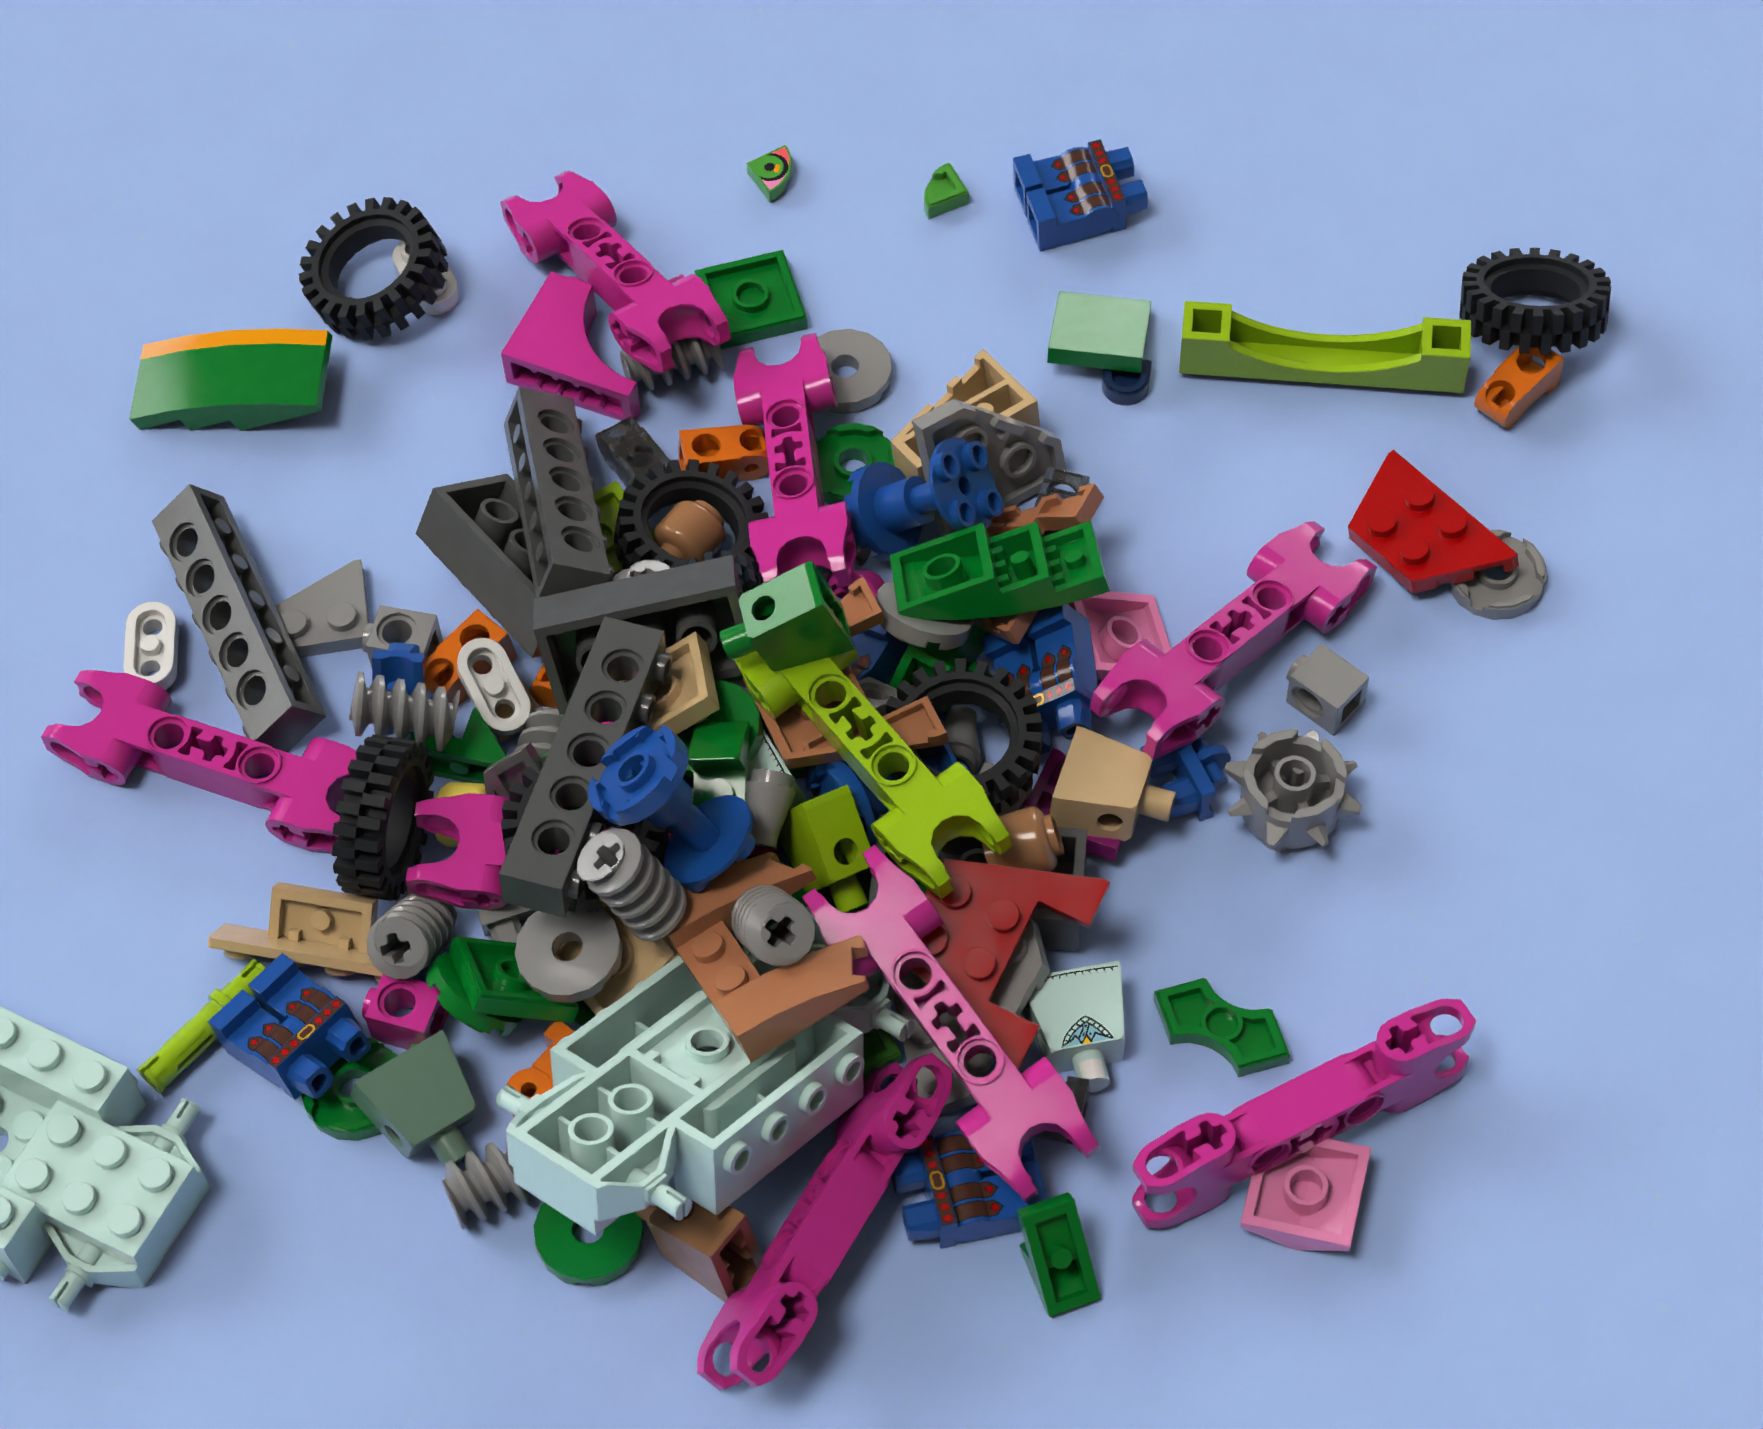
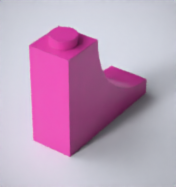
M550 272L501 352L506 382L523 388L573 398L575 406L633 425L641 411L637 382L625 378L609 368L599 359L588 342L592 324L597 316L593 285L577 277H567Z

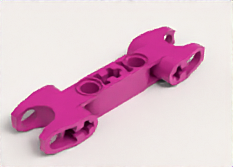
M565 171L554 176L558 185V195L552 199L542 202H529L515 195L500 201L504 221L517 241L520 251L531 262L535 264L557 254L581 280L593 285L594 292L614 310L608 316L611 331L620 347L633 360L644 364L656 372H665L675 367L671 358L672 347L670 346L675 341L685 338H699L715 346L731 339L728 320L714 299L709 287L694 274H690L674 283H670L646 258L613 229L617 224L613 205L608 196L593 181L572 171Z
M817 334L803 335L799 352L790 361L780 365H766L758 362L753 347L740 349L733 376L737 408L742 425L756 426L764 424L774 517L748 523L750 546L756 557L760 575L765 583L812 560L815 566H822L831 570L835 577L837 588L850 586L852 584L857 551L849 508L846 501L824 505L812 413L837 408V397L827 358L820 347Z
M1309 521L1291 530L1282 532L1265 544L1250 562L1247 576L1255 582L1253 585L1193 630L1189 636L1167 653L1161 651L1147 639L1136 643L1121 655L1116 665L1093 692L1089 709L1099 717H1109L1124 709H1139L1151 715L1155 721L1146 733L1147 740L1142 750L1152 758L1162 757L1178 748L1191 744L1215 723L1223 711L1225 699L1216 693L1217 690L1278 643L1282 637L1304 620L1323 634L1332 631L1348 617L1352 608L1372 584L1377 566L1367 559H1358L1345 566H1332L1320 561L1314 554L1321 545L1320 538L1325 528L1315 521Z
M98 670L80 671L74 683L78 686L79 695L93 706L100 708L101 712L93 721L81 726L48 725L41 736L49 752L76 767L87 776L109 784H125L132 770L137 766L164 775L167 778L257 808L269 810L271 813L265 822V826L272 835L290 845L312 852L332 853V845L338 840V835H333L334 823L340 820V816L335 813L338 800L343 801L345 795L341 790L344 778L350 779L348 766L351 759L356 760V751L351 747L321 737L311 739L302 757L198 721L167 713L172 703V698L159 685L128 673ZM179 744L178 746H176V747H174V748L167 749V748H169V747L172 746V745ZM270 774L269 776H267V777H265V778L256 779V778H258V777L261 776V775Z
M467 793L416 802L415 817L417 827L431 833L451 837L456 840L458 847L455 853L445 861L417 864L414 867L407 868L406 885L408 892L459 908L494 910L504 907L506 903L503 902L499 872L506 857L501 819H503L502 807L504 800L510 801V799L498 795ZM627 829L628 831H630V832H632V833H633V831H634V829ZM668 833V835H669V840H670L671 836L673 835V833ZM754 846L749 856L777 851V846L776 849ZM553 850L550 852H552L553 855H557L564 851Z
M873 845L862 853L870 867L871 873L878 882L876 898L867 909L854 914L840 912L830 905L815 888L802 898L814 916L826 946L857 935H861L868 947V956L853 960V975H863L868 979L877 971L882 973L978 1104L955 1121L956 1125L985 1166L1001 1177L1027 1203L1038 1195L1031 1177L1021 1162L1023 1147L1033 1135L1043 1131L1059 1132L1069 1139L1086 1158L1100 1149L1099 1144L1084 1121L1073 1092L1045 1056L1024 1072L1020 1073L949 976L921 941L944 923L938 912L913 878L901 871ZM916 967L928 969L932 973V977L924 988L911 990L903 985L904 977L909 970ZM947 1012L951 1017L958 1016L957 1020L961 1031L967 1038L960 1046L952 1031L947 1026L941 1027L939 1019L941 1014ZM979 1053L992 1055L996 1059L995 1069L990 1075L985 1077H975L967 1072L969 1060Z
M1439 999L1410 1009L1385 1022L1380 1027L1375 1041L1351 1053L1340 1055L1240 1105L1225 1116L1218 1113H1204L1174 1127L1147 1144L1137 1155L1133 1163V1172L1141 1184L1132 1197V1207L1145 1227L1167 1228L1221 1205L1228 1199L1233 1185L1254 1174L1268 1171L1314 1148V1145L1328 1138L1331 1139L1365 1122L1381 1110L1388 1113H1400L1430 1099L1455 1083L1465 1071L1469 1056L1461 1047L1470 1039L1475 1029L1476 1019L1460 999ZM1448 1014L1456 1017L1460 1021L1462 1028L1449 1036L1436 1035L1433 1033L1430 1023L1436 1016ZM1448 1055H1451L1455 1065L1450 1070L1437 1071L1438 1065ZM1166 1156L1170 1158L1164 1167L1155 1174L1151 1175L1148 1172L1146 1165L1154 1157ZM1173 1192L1177 1198L1174 1208L1165 1213L1152 1211L1145 1203L1147 1196L1151 1193L1165 1195Z
M933 1053L911 1060L904 1068L898 1062L875 1070L863 1084V1098L842 1114L835 1129V1146L822 1160L766 1250L761 1265L745 1289L733 1292L726 1300L700 1347L697 1358V1374L718 1390L727 1389L738 1384L743 1379L751 1387L760 1386L773 1380L783 1370L805 1339L818 1314L817 1296L831 1280L890 1182L891 1175L906 1150L920 1146L926 1140L949 1097L952 1088V1069ZM922 1067L931 1070L937 1081L935 1093L930 1098H922L917 1095L916 1075ZM886 1076L895 1078L890 1085L880 1091L882 1080ZM722 1343L732 1345L730 1351L731 1373L727 1376L720 1374L713 1364L714 1351ZM769 1352L770 1360L764 1371L758 1373L752 1370L756 1362Z

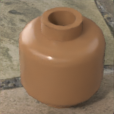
M680 501L675 504L653 531V539L660 548L670 555L684 560H691L696 557L698 561H705L703 553L712 551L714 556L725 542L724 520L720 513L705 501Z
M1030 806L998 816L1010 834L1012 847L999 855L982 843L988 864L1047 872L1055 869L1058 856L1064 854V846L1059 828L1052 814L1044 815L1039 808Z

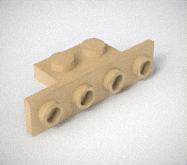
M278 882L272 887L268 930L225 923L209 935L208 947L224 950L225 956L234 959H250L255 956H261L275 960L283 953L293 960L297 967H302L305 964L324 967V972L335 976H350L355 974V972L374 975V980L379 982L382 973L372 964L367 952V937L371 926L377 921L379 899Z

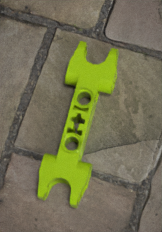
M856 649L781 671H772L757 651L734 659L733 661L747 683L750 694L770 717L775 719L797 704L872 793L884 804L889 812L871 824L874 835L903 872L918 880L941 899L954 890L950 884L951 878L947 874L945 866L938 858L940 850L948 841L958 837H974L999 855L1012 847L1010 834L994 811L984 788L961 763L955 762L935 777L850 679L844 675L842 670L858 659ZM832 701H842V703L835 708H824L828 703ZM857 727L860 736L855 738L853 730ZM902 771L906 773L904 777L898 780L890 781L886 779L894 772Z

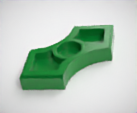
M1205 978L1154 991L1153 1000L1170 1045L1192 1043L1208 1047L1222 1055L1231 1064L1238 1077L1289 1064L1290 1054L1272 1009L1249 1010L1234 1006L1220 998Z

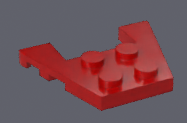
M943 858L941 862L951 878L950 884L954 890L941 899L931 890L927 889L925 896L944 923L921 941L949 976L1018 1071H1020L1040 1030V1026L990 1001L1038 906H1042L1089 929L1110 888V882L1102 878ZM916 967L910 970L925 985L930 982L932 973L928 969Z

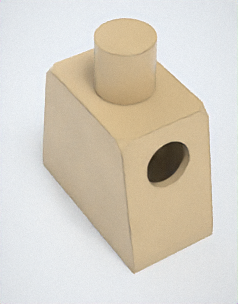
M1077 726L1052 796L1050 814L1054 816L1058 827L1087 829V836L1126 841L1132 838L1139 814L1168 822L1176 792L1148 785L1153 759L1147 753L1089 729Z

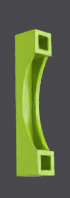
M1184 302L1179 373L1464 393L1471 358V320L1423 317L1421 324L1394 331L1360 335H1331L1288 330L1261 323L1233 311L1232 304Z

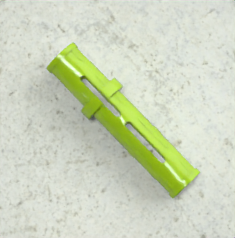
M252 959L230 983L221 990L215 989L208 995L210 1001L165 1042L152 1057L137 1068L140 1076L154 1090L161 1094L184 1069L189 1067L217 1039L208 1021L242 989L255 998L248 984L265 967L260 962L258 963L256 959Z

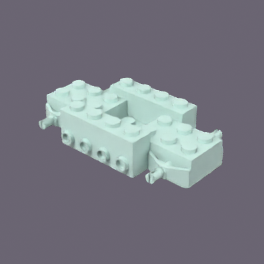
M812 913L811 916L815 924V939L807 954L827 947ZM775 922L767 928L773 931L777 927L778 922ZM734 931L731 932L760 976L780 967L760 961L736 938ZM677 956L646 980L639 982L631 991L612 1005L599 1011L594 1018L575 1032L562 1038L557 1045L550 1049L553 1088L542 1095L537 1093L530 1099L515 1090L511 1085L505 1086V1090L503 1088L500 1090L496 1098L497 1106L515 1115L506 1130L509 1164L513 1166L514 1183L594 1235H597L621 1215L646 1209L649 1205L658 1206L674 1216L678 1221L683 1219V1215L686 1217L692 1208V1201L717 1216L863 1098V1033L869 1032L873 1028L882 1029L898 1038L899 1041L904 1042L906 1038L911 1036L914 1030V1022L891 1010L895 991L882 973L877 971L867 979L869 990L751 1063L681 957ZM673 1174L675 1179V1190L669 1187L668 1185L670 1178Z
M0 1006V1135L8 1136V1143L0 1152V1280L4 1281L8 1275L26 1284L54 1243L66 1262L67 1267L65 1268V1275L51 1296L48 1297V1301L57 1308L61 1307L63 1311H69V1307L84 1285L92 1287L93 1284L125 1288H145L210 1189L201 1168L186 1147L188 1142L184 1136L196 1116L201 1112L200 1107L194 1102H189L188 1099L182 1098L166 1124L163 1123L161 1126L133 1125L145 1108L146 1103L137 1086L138 1080L128 1067Z

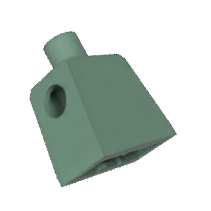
M443 1030L354 1082L350 1093L353 1102L405 1158H412L426 1148L431 1147L445 1168V1162L452 1160L456 1165H459L465 1161V1154L472 1151L459 1129L472 1120L477 1110L476 1103Z

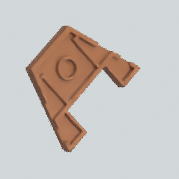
M1087 484L1079 487L1078 492L1080 495L1062 499L1058 493L1042 497L1037 507L1021 511L1017 505L1003 508L1000 516L992 519L987 532L989 537H993L1036 521L1042 534L1048 530H1064L1090 521L1104 496L1095 484ZM1038 610L1009 616L974 619L973 626H979L986 632L1012 644H1019Z
M864 576L857 579L848 587L849 593L840 600L845 610L852 637L885 622L883 612ZM850 665L842 670L844 675L865 696ZM744 680L745 685H746V688H747V690H748V692H749V694H750V691H749V689H748L747 683H746V681ZM928 696L882 716L912 750L941 746L949 742L947 732ZM754 699L762 720L788 769L845 761L797 704L773 719ZM832 701L828 703L824 708H835L842 703V701ZM856 727L853 730L855 738L860 736Z

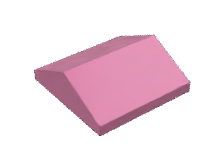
M1110 591L1069 603L1070 607L1089 619L1097 679L1100 681L1112 670L1121 655L1141 640L1147 639L1164 653L1171 650L1154 595Z
M1328 1138L1314 1145V1148L1268 1171L1252 1175L1240 1227L1295 1250L1350 1251L1371 1147Z

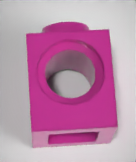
M382 974L377 988H370L367 992L362 1007V1017L366 1020L371 1037L384 1044L408 1050L412 1044L417 1045L443 1030L449 1012L441 1006L440 1001L437 999L441 991L436 985L430 989L427 982L412 978L393 979ZM402 1008H412V1009H413V1010H412L409 1014H407L406 1016H403V1017H394V1016H392V1015H393L397 1010H399V1009H402Z

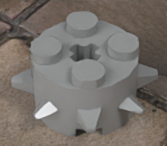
M1295 729L1273 732L1269 735L1265 732H1260L1258 734V742L1253 746L1252 753L1246 761L1226 763L1224 772L1242 786L1240 800L1227 811L1230 816H1242L1244 823L1256 837L1263 840L1264 845L1269 849L1284 852L1289 849L1313 846L1317 843L1321 846H1326L1329 844L1328 836L1335 831L1340 816L1360 815L1362 805L1345 791L1346 778L1358 767L1355 761H1343L1342 755L1328 740L1322 738V743L1319 742L1318 731L1310 730L1304 736H1298L1299 730Z

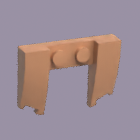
M773 852L732 863L723 873L712 879L709 885L700 892H691L682 885L686 892L687 900L685 912L678 925L666 935L751 1063L869 990V983L865 976L853 975V960L868 956V947L861 935L806 954L795 963L780 966L760 976L731 934L733 931L731 911L737 898L745 890L756 885H773L792 895L817 879L810 866L800 864L796 868L788 867L779 863V858Z

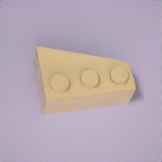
M984 349L974 357L975 365L962 378L955 376L946 385L947 393L934 406L927 404L912 419L914 420L946 402L956 399L1040 427L1037 400ZM911 420L891 440L894 464L907 478L919 476L925 480Z

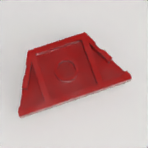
M1395 450L1387 454L1348 525L1349 539L1412 594L1435 589L1444 583L1457 584L1474 580V571L1502 565L1503 571L1508 572L1519 566L1518 554Z

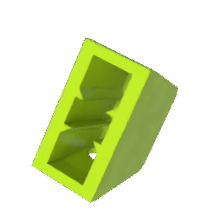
M848 784L790 809L778 838L793 868L800 864H805L813 870L817 879L803 887L804 890L808 893L814 888L817 891L827 886L836 908L840 912H848L868 903L857 873L870 868L862 853L871 847Z

